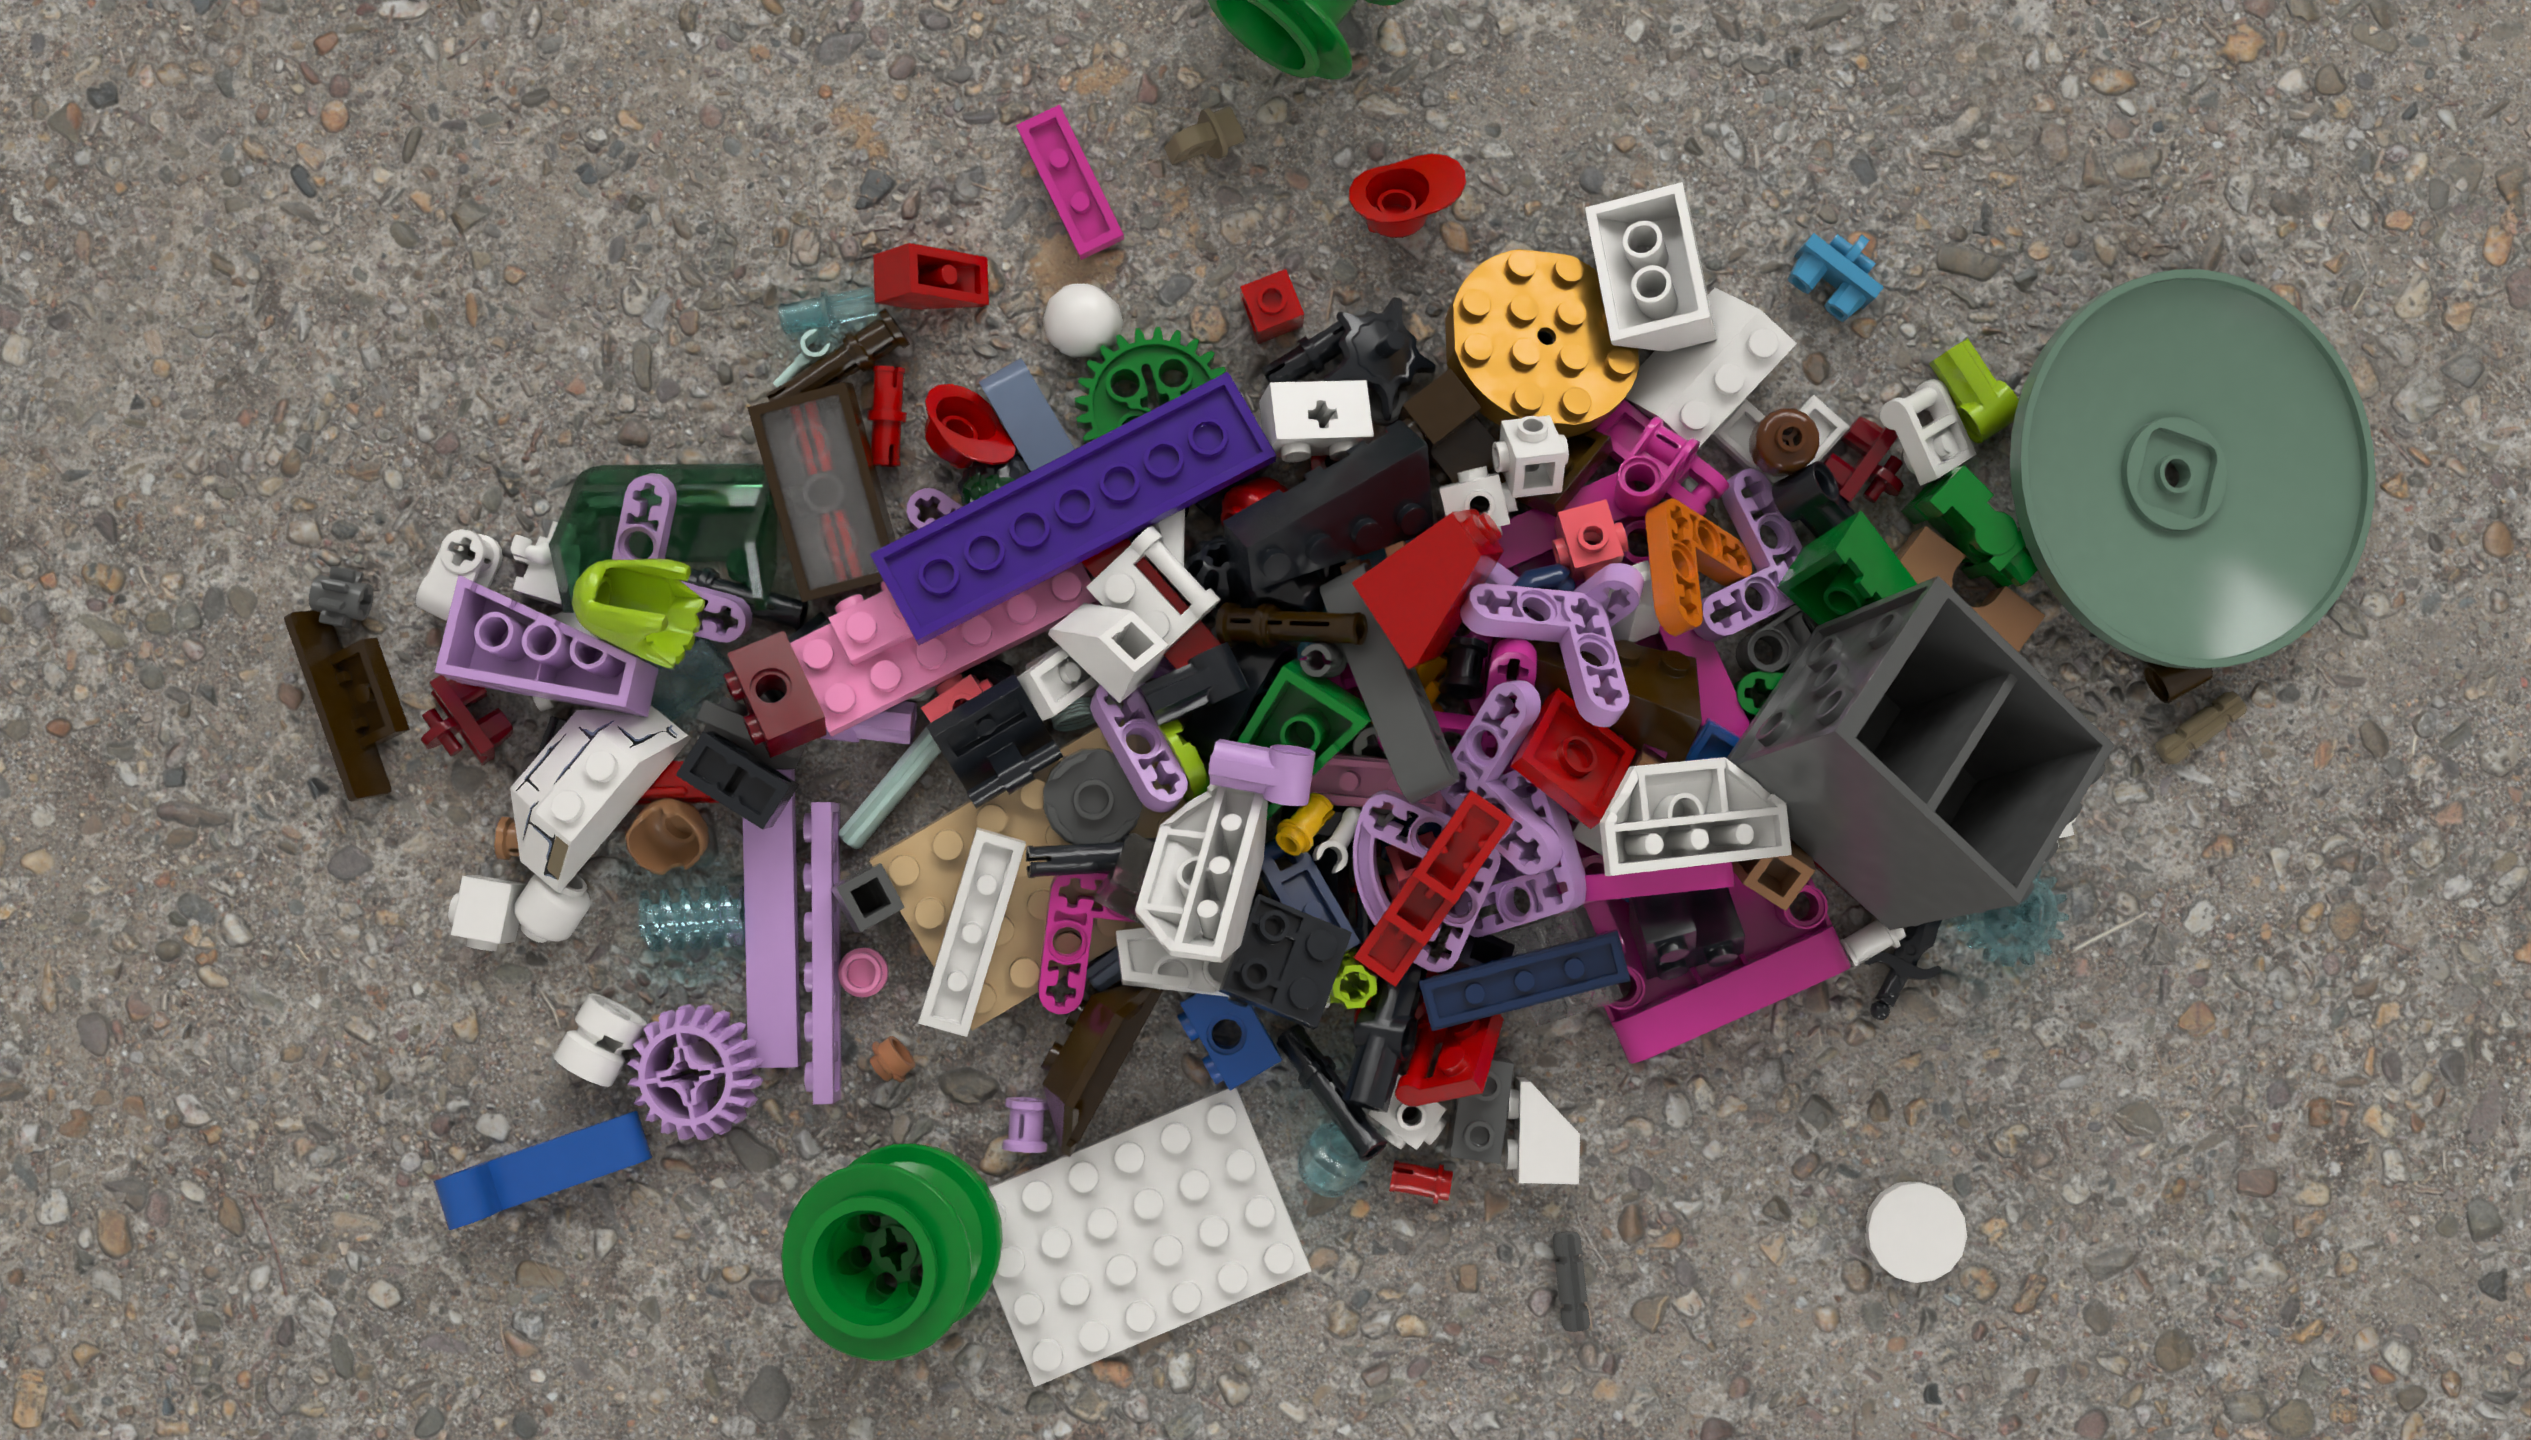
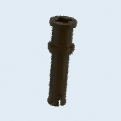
M883 308L879 311V318L856 333L849 331L844 334L845 337L842 339V345L795 375L783 385L768 392L766 396L769 398V401L839 384L859 370L863 372L868 370L870 372L873 370L877 360L898 346L904 349L910 343L888 310Z
M1226 602L1218 610L1215 626L1219 643L1228 642L1230 647H1235L1240 642L1256 643L1260 648H1273L1280 641L1362 645L1366 640L1368 632L1366 616L1361 614V612L1281 611L1279 607L1270 603H1262L1258 608H1241L1237 603Z

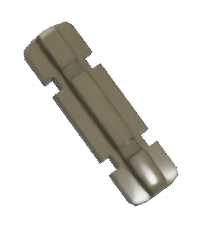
M2234 691L2223 693L2212 701V706L2204 707L2175 729V733L2172 735L2168 734L2159 740L2155 745L2156 752L2168 765L2179 763L2190 754L2189 750L2193 748L2195 750L2225 729L2227 727L2226 722H2234L2244 715L2247 711L2246 704Z

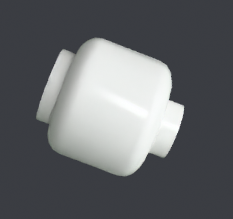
M534 874L514 904L515 917L521 924V931L528 938L540 943H544L547 940L555 942L567 940L575 931L591 905L589 894L586 891L587 884L576 874L566 887L558 893Z

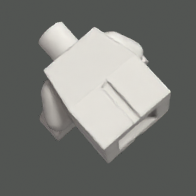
M553 521L548 537L540 536L535 546L532 545V540L520 535L514 536L511 545L513 557L516 562L528 565L524 577H516L512 589L514 594L564 609L573 579L574 548L567 544L572 530L571 526Z

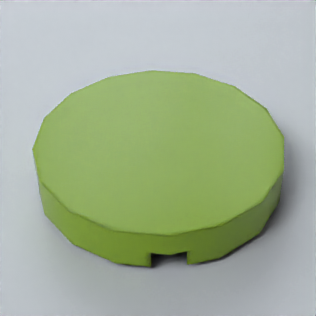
M1176 719L1158 727L1186 775L1188 785L1183 798L1188 803L1208 791L1207 787L1210 785V782L1195 746H1192L1190 742L1187 743L1180 734L1177 735L1183 731V726Z

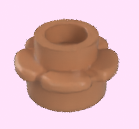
M889 1036L880 1044L877 1041L872 1044V1050L875 1055L870 1058V1063L875 1072L887 1082L892 1078L897 1082H904L906 1074L915 1067V1062L903 1043L896 1037Z

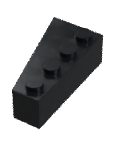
M1398 420L1385 428L1387 434L1370 444L1363 440L1346 450L1347 457L1330 467L1323 469L1321 466H1318L1303 475L1304 480L1290 490L1283 493L1278 489L1223 521L1229 565L1252 591H1256L1419 536L1434 525L1428 444L1404 422Z

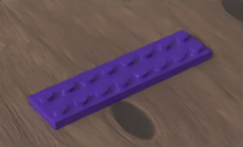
M1226 372L870 553V556L918 646L1276 462V453L1230 374Z

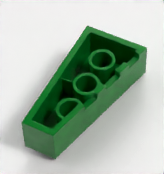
M1860 510L1803 547L1777 588L1818 625H1821L1915 586L1917 582Z
M1295 658L1281 668L1237 742L1270 748L1272 745H1292L1313 750L1315 752L1313 778L1372 720L1364 701L1328 678L1307 675L1300 665V660ZM1268 801L1267 821L1283 805Z

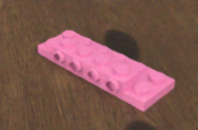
M1080 562L918 646L883 581L880 585L882 592L864 600L861 594L842 600L835 606L837 614L828 618L830 624L790 644L824 713L826 728L832 737L1051 629L1083 603L1100 605L1101 603L1086 588L1091 583V580Z

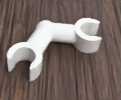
M1355 807L1346 809L1330 839L1319 844L1314 849L1313 861L1319 860L1326 848H1331L1337 853L1338 861L1332 869V874L1342 870L1347 864V848L1354 838L1356 825L1361 813L1360 809ZM1392 812L1385 815L1376 813L1379 815L1377 824L1383 827L1393 818L1400 819L1394 816Z

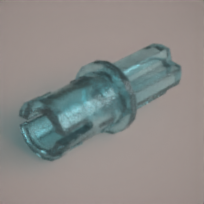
M872 287L831 295L825 290L820 292V297L788 304L781 303L778 307L781 326L786 335L824 326L833 330L836 329L837 323L876 316L879 313V304L875 303V294Z

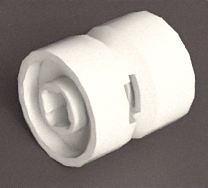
M592 993L587 996L575 1017V1021L579 1026L578 1029L567 1031L553 1056L561 1066L575 1075L600 1086L610 1087L626 1062L622 1054L623 1050L634 1048L633 1044L640 1038L644 1031L643 1028L646 1027L647 1023L641 1016L609 998Z

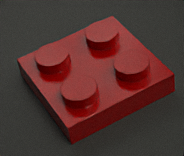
M1558 688L1543 703L1538 718L1526 735L1511 767L1584 825L1592 829L1600 823L1637 750L1608 727H1599L1587 722L1579 714L1575 701Z

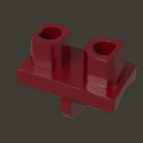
M1861 416L1851 424L1841 441L1861 454L1855 465L1852 467L1834 453L1829 455L1824 461V464L1830 469L1837 481L1839 495L1846 503L1852 501L1866 480L1871 484L1863 493V497L1872 503L1877 501L1882 492L1898 496L1904 487L1902 481L1896 476V473L1903 465L1899 458L1891 455L1883 467L1878 465L1898 438L1896 431L1887 427L1881 428L1876 423Z
M442 675L429 682L433 689L431 695L447 716V719L443 720L435 708L428 710L422 715L430 727V730L421 738L424 746L427 749H431L442 744L448 754L454 756L463 750L462 745L455 737L459 733L482 766L495 758L494 749L513 734V727L499 708L477 721L471 715L467 708L487 697L486 689L484 687L462 684L452 679L447 681Z

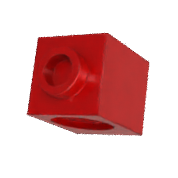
M1286 269L1240 286V300L1258 344L1303 327L1304 312Z

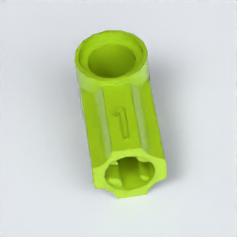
M1968 338L1929 363L1938 379L1947 387L1952 400L1956 404L1957 412L1966 432L1972 441L1982 443L2014 422L2019 402L2018 397L2005 382L2001 380L1996 381Z
M1360 947L1343 956L1329 995L1330 1003H1342L1347 1009L1365 1008L1368 999L1377 994L1376 976L1366 969L1361 962L1353 958Z

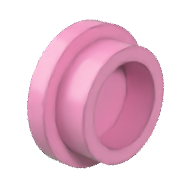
M866 947L848 952L842 958L838 968V978L841 986L849 994L856 997L875 995L885 986L889 975L885 958L878 951Z

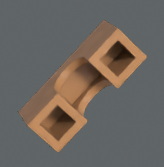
M1927 526L1912 532L1896 554L1917 584L1939 576L1952 589L1954 572L1966 556ZM2007 586L1990 591L1978 607H1972L2017 652L2020 651L2045 617L2043 613Z

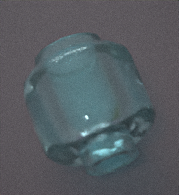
M1334 1122L1322 1124L1315 1129L1301 1149L1297 1159L1298 1172L1302 1181L1317 1194L1331 1198L1344 1196L1350 1192L1365 1173L1370 1161L1362 1162L1358 1158V1154Z

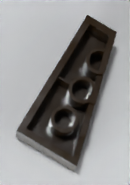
M1493 637L1485 661V692L1492 650L1499 641L1506 638ZM1527 640L1537 651V673L1534 687L1539 693L1541 707L1546 698L1558 688L1574 700L1559 642ZM1614 640L1629 693V704L1617 722L1608 728L1614 733L1624 736L1623 740L1636 750L1641 751L1643 745L1646 744L1667 752L1665 761H1685L1702 722L1696 658L1686 656L1678 651H1663L1636 645L1628 640ZM1586 651L1580 652L1586 662L1593 666H1602L1600 660L1595 655ZM1519 659L1509 660L1507 679L1516 680L1520 663ZM1509 697V699L1512 700L1513 703L1516 702L1515 699Z

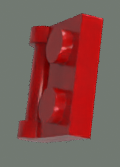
M1427 1013L1420 1017L1417 1022L1418 1038L1406 1075L1400 1077L1395 1089L1397 1100L1404 1105L1412 1107L1483 1093L1504 1021L1501 1014L1435 1031L1431 1030ZM1443 1043L1433 1076L1426 1078L1436 1044Z

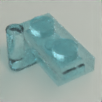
M698 636L695 637L692 649L690 651L685 650L684 660L679 665L676 664L673 669L645 660L659 669L650 706L656 708L671 722L725 683L723 674L730 672L728 661L709 639Z

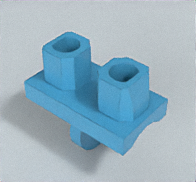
M1813 233L1794 255L1798 260L1787 278L1791 284L1807 294L1812 291L1821 278L1836 288V291L1828 299L1824 307L1827 312L1841 322H1844L1859 308L1864 309L1884 288L1868 275L1876 263L1862 253V250L1870 241L1863 234L1852 245L1839 234L1828 244Z

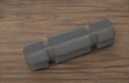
M1574 1231L1559 1232L1553 1235L1554 1254L1559 1257V1260L1555 1261L1559 1301L1561 1304H1564V1308L1560 1309L1562 1326L1565 1331L1569 1332L1587 1330L1590 1327L1589 1309H1587V1306H1584V1302L1588 1300L1584 1263L1582 1259H1579V1255L1582 1254L1581 1237Z

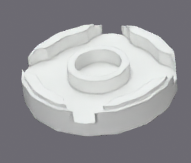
M1908 1181L1896 1183L1880 1192L1868 1208L1865 1233L1866 1246L1875 1262L1895 1278L1912 1283L1934 1281L1950 1272L1962 1257L1967 1240L1965 1217L1956 1201L1940 1188L1922 1182Z

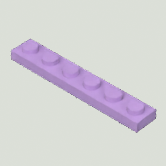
M811 802V813H805L803 820L804 840L806 843H811V862H806L804 865L803 882L805 892H812V912H806L804 916V938L806 942H812V962H806L804 968L805 991L812 992V1012H806L804 1020L806 1042H812V1062L806 1063L804 1082L806 1092H813V1105L834 1104L841 1100V984L838 978V968L841 962L840 905L831 890V887L840 881V837L838 835L840 830V803Z

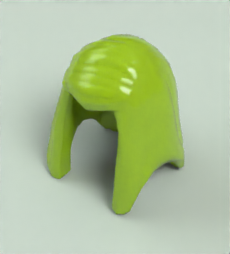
M668 559L603 560L589 566L575 582L571 604L578 622L596 637L618 649L632 653L654 664L673 669L676 664L679 665L684 660L685 650L690 651L695 643L694 633H697L701 626L697 614L704 610L705 600L680 581H688L691 574L690 566Z

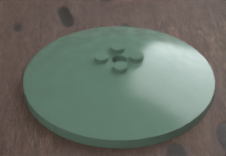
M2176 269L2152 273L2113 287L2084 304L2058 328L2034 362L2022 389L2011 435L2010 474L2016 516L2025 544L2042 578L2063 607L2082 626L2119 651L2146 662L2184 669L2220 668L2257 660L2291 644L2309 631L2340 597L2357 567L2371 526L2376 481L2374 447L2364 405L2352 376L2340 355L2325 335L2301 311L2269 289L2247 279L2227 273L2202 269ZM2168 462L2172 463L2179 473V481L2175 487L2169 485L2165 478V467Z

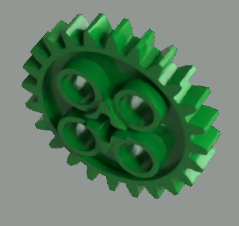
M1160 327L1155 328L1153 338L1148 340L1145 339L1141 329L1136 328L1135 342L1131 344L1120 334L1117 335V351L1113 352L1102 345L1099 349L1103 363L1087 361V371L1094 378H1079L1078 380L1079 389L1088 395L1075 398V408L1087 412L1076 418L1077 428L1091 429L1083 436V444L1151 411V408L1148 407V391L1142 374L1143 367L1148 366L1151 369L1155 395L1159 406L1226 373L1225 367L1211 370L1210 367L1214 361L1215 353L1210 351L1199 357L1197 355L1199 340L1195 338L1185 347L1181 345V331L1179 330L1174 332L1170 341L1163 340ZM1169 370H1177L1184 374L1187 380L1179 387H1169L1161 382L1160 377ZM1121 380H1130L1139 389L1133 396L1120 397L1113 392L1112 388Z

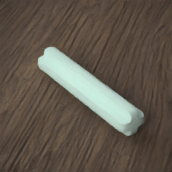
M927 727L839 830V837L853 849H859L865 844L941 753Z

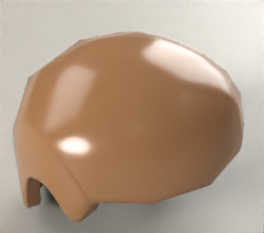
M670 798L655 800L647 804L639 812L625 833L626 848L635 862L657 875H664L667 871L680 866L688 870L705 853L710 842L707 823L697 809L690 803Z

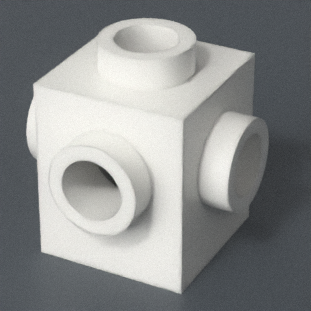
M1550 415L1539 417L1526 416L1521 419L1501 421L1500 441L1493 443L1492 459L1495 471L1497 473L1503 472L1512 498L1562 492L1564 468L1569 459L1568 443L1564 434H1558Z
M1487 466L1457 473L1459 482L1440 486L1439 490L1446 516L1452 512L1473 509L1470 502L1474 497H1486L1490 505L1485 511L1479 512V514L1487 513L1499 528L1501 535H1503L1501 526L1510 524L1508 512L1518 510L1515 498H1512L1507 482L1501 483L1499 472L1488 474Z
M1399 1072L1387 1113L1368 1109L1366 1111L1368 1115L1382 1124L1378 1131L1386 1140L1399 1149H1402L1408 1143L1418 1150L1423 1141L1431 1145L1439 1136L1447 1123L1442 1118L1447 1109L1441 1102L1416 1106L1417 1112L1411 1118L1402 1117L1404 1109L1408 1106L1397 1100L1395 1096L1398 1080L1403 1076Z

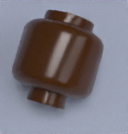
M1781 408L1769 413L1753 428L1749 438V452L1753 462L1763 472L1772 476H1789L1805 468L1815 458L1819 449V431L1815 422L1806 413L1794 408Z

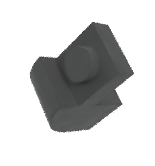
M881 863L874 866L872 864L865 866L831 887L854 933L862 932L905 908Z

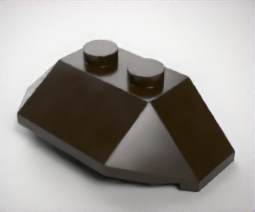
M1129 985L1115 986L1093 993L1088 1002L1082 999L1081 1004L1070 1013L1065 1022L1066 1025L1073 1028L1064 1045L1055 1041L1041 1065V1068L1048 1072L1042 1085L1061 1153L1068 1157H1071L1164 989Z

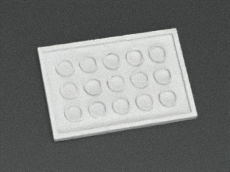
M1226 1087L1075 1150L1071 1157L1063 1155L988 1187L996 1200L1003 1234L999 1266L992 1283L1034 1387L1312 1271L1237 1087L1231 1091Z

